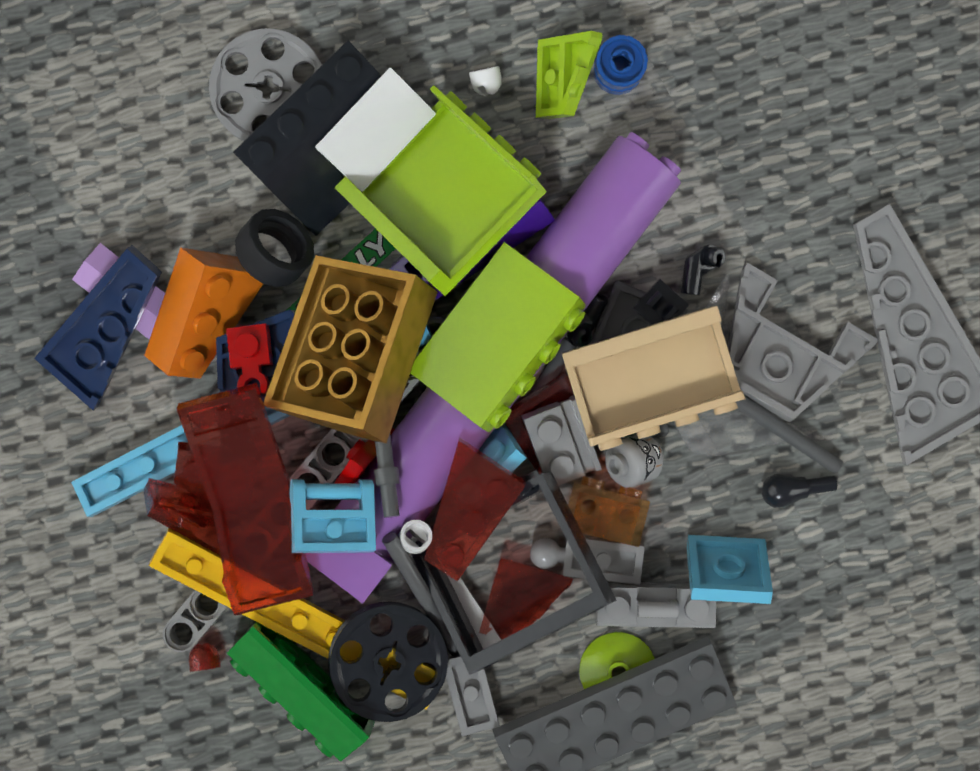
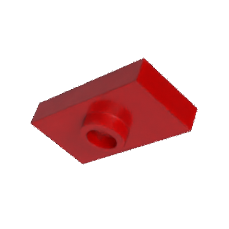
M394 428L391 429L390 436L395 430ZM360 438L346 456L349 462L334 483H356L361 478L366 467L376 457L375 441L368 440L364 442Z

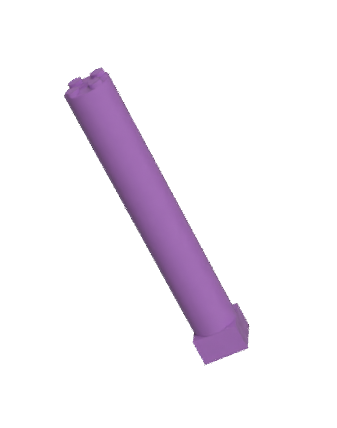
M630 132L626 138L617 136L526 256L528 260L579 296L586 304L584 310L681 184L677 177L681 169L670 159L662 156L658 160L646 151L649 148V144L633 132ZM543 364L539 367V369L536 371V373H535L533 376H535V375L537 374V372L540 370V368L543 366ZM427 387L391 434L394 467H398L400 484L396 485L400 516L384 518L381 490L380 487L376 486L374 470L378 469L377 456L369 463L360 478L372 479L374 483L376 551L367 553H300L299 556L363 604L394 562L382 543L383 537L394 532L399 538L400 531L407 522L411 520H421L424 522L495 427L491 432L485 431ZM520 395L517 396V398L514 400V402L511 404L509 408L512 407V405L515 403V401L518 399ZM341 500L334 510H360L358 500ZM408 530L405 535L411 539L413 535Z

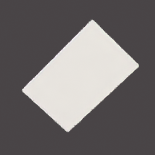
M389 68L324 136L315 148L360 191H364L436 113L392 68Z

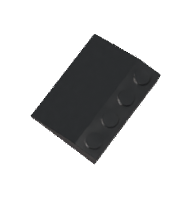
M349 40L233 151L315 236L350 204L335 189V186L345 175L322 155L315 146L381 77L380 73Z

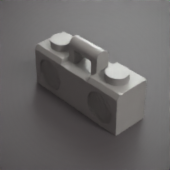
M607 582L617 601L601 608L594 614L597 626L716 627V601L691 600L690 583L641 582L640 585Z

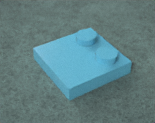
M688 535L686 548L691 600L771 604L773 589L765 539Z

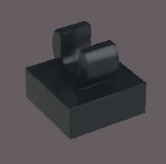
M658 279L633 309L648 323L653 325L679 317L689 304L661 279Z

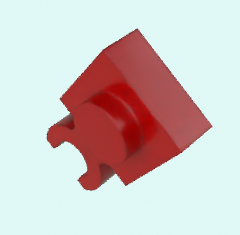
M264 323L226 328L230 368L233 370L242 369V375L237 382L239 394L244 397L249 396L248 384L253 379H257L260 382L261 393L267 394L270 380L262 373V366L273 365L269 325Z

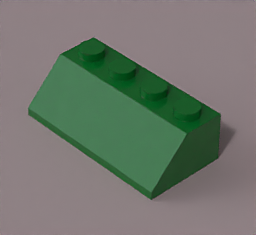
M256 622L227 652L232 658L230 663L233 668L244 677L250 675L260 685L258 690L263 697L272 704L278 702L288 711L286 714L288 720L297 729L309 731L316 738L315 745L327 757L331 758L334 755L341 762L370 737L375 721L364 718L350 710L336 693L330 675L296 642Z

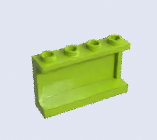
M504 242L416 357L410 373L480 428L491 432L494 427L498 429L506 422L511 414L509 407L517 396L520 395L522 397L531 389L536 380V377L533 375L543 363L548 364L556 356L560 349L558 342L567 331L572 332L579 326L585 315L583 310L586 304L579 296Z

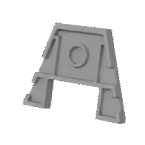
M747 263L740 274L728 351L739 387L744 395L790 422L827 390L843 373L850 369L867 351L874 347L878 339L847 322L842 327L828 355L760 315L778 280Z

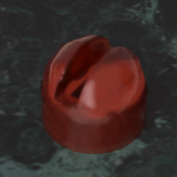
M210 643L197 644L189 652L190 672L221 667L218 650Z

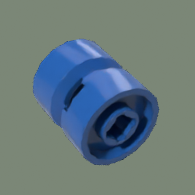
M618 35L609 38L600 47L594 61L593 74L596 83L609 94L622 95L631 92L638 86L647 69L648 58L645 48L638 40L631 36Z

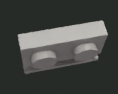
M574 395L560 403L557 401L521 415L541 472L552 473L558 486L583 477L587 472L601 470L595 448L589 445Z

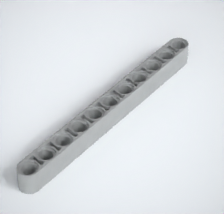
M433 316L428 319L427 325L428 327L432 324L442 325L445 320L441 317ZM423 348L418 350L417 355L420 354ZM409 376L400 405L420 382L416 377ZM331 429L224 557L257 574L292 533L291 523H282L275 515V508L279 503H287L291 506L289 495L291 479H301L303 474L312 473L317 476L319 483H334L349 462V459L346 458L347 454L361 437ZM361 438L364 442H367V441L369 440V439ZM330 443H338L344 448L345 458L338 465L332 464L326 459L325 449ZM306 500V510H312L319 500ZM253 533H262L267 537L269 547L266 552L258 553L253 550L250 544V538ZM194 590L163 629L164 643L175 652L190 650L206 635L228 607L218 602L217 610L209 612L201 606L200 598L202 593ZM177 623H186L190 626L193 632L190 641H183L178 638L175 632Z

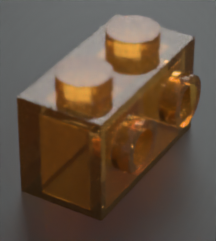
M583 476L581 482L572 480L567 504L582 533L639 547L650 506V501L642 498L643 490L623 487L621 485L619 492L604 488L605 481L588 476Z

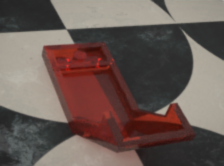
M257 383L178 403L177 413L212 508L224 571L222 583L234 616L313 596L306 553H292L290 481Z

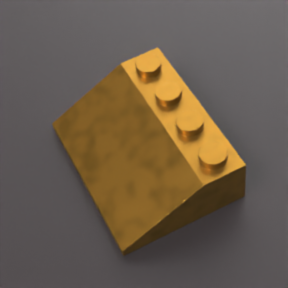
M315 255L263 406L353 436L386 444L438 292L414 274Z

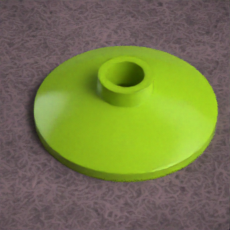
M610 632L601 635L588 645L581 657L579 674L584 689H587L612 678V670L617 666L624 667L628 671L655 658L650 648L640 638L632 634Z

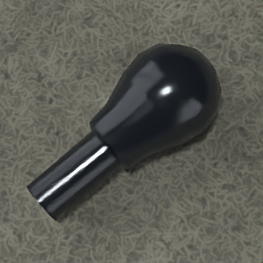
M774 474L764 481L761 488L762 497L771 507L784 508L801 499L808 498L809 494L836 491L837 480L834 475L806 479L805 477Z

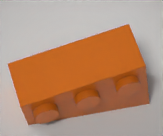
M180 247L144 356L168 376L200 379L217 354L216 338L227 334L226 328L236 326L263 283L252 277L244 269L237 256Z

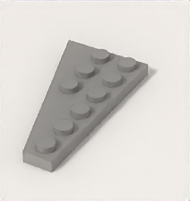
M888 204L853 224L876 338L878 339L877 343L903 465H908L980 423V358L895 211Z

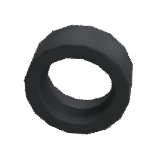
M262 209L254 214L241 228L235 239L236 254L244 269L261 283L273 287L288 286L296 281L311 265L314 258V243L308 230L299 220L287 212L277 209ZM258 233L270 235L280 241L287 249L291 263L278 260L269 254L263 247Z

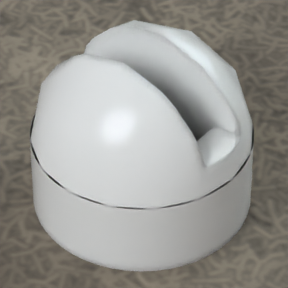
M499 66L469 72L472 87L479 95H494L502 85Z
M411 520L402 527L399 539L405 551L418 554L429 547L432 541V531L427 523L421 520ZM408 530L417 540L423 543L421 547L405 535Z

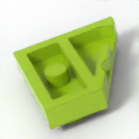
M586 31L538 40L536 118L555 119L575 115L602 41V33Z

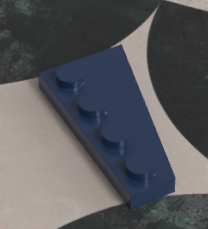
M133 245L122 253L34 358L93 411L99 406L162 274V271Z

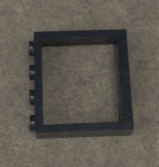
M535 470L528 475L519 477L516 480L518 486L505 493L504 489L501 488L490 493L483 500L485 504L471 513L463 508L449 516L451 523L440 529L437 524L430 526L432 541L425 551L418 554L411 553L469 675L479 672L617 601L552 473L539 474ZM543 492L593 593L483 649L435 549ZM419 540L414 542L419 547L423 545Z

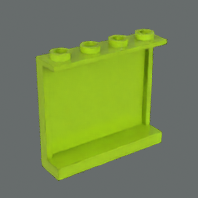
M433 85L430 90L439 101L431 108L436 115L364 191H360L346 176L335 186V189L436 289L446 296L547 191L537 180L541 172L528 159L524 157L520 162L512 156L516 150L501 135L493 139L487 134L491 128L479 115L474 112L469 117L463 112L467 106L452 91L444 95Z

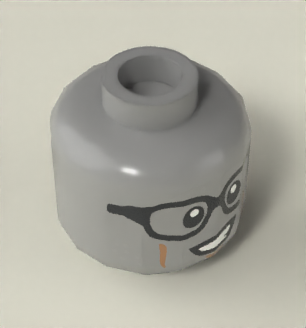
M637 433L621 437L623 444L607 449L605 458L607 471L611 478L623 487H636L650 482L658 477L662 470L663 450L651 436L638 439Z

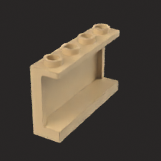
M717 306L704 308L561 353L590 447L598 445L600 451L623 444L621 437L637 433L638 439L660 433L659 425L675 421L676 427L699 421L698 413L713 409L714 414L719 415L738 408L736 402L745 399V396L739 387L720 325L722 320Z

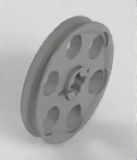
M270 28L252 30L230 41L217 56L209 79L211 104L223 126L235 137L244 141L253 132V124L257 118L262 116L269 117L302 85L295 81L293 75L295 68L299 64H311L315 71L322 65L312 48L302 39L289 32ZM271 39H277L284 44V54L277 60H269L263 55V46ZM242 54L248 59V68L243 74L233 75L228 72L227 61L232 55ZM267 78H272L275 86L283 90H291V92H272L270 98L266 99L261 90H258L256 87H246V85H264L267 82ZM229 93H238L243 98L242 109L236 114L226 113L222 108L223 98Z

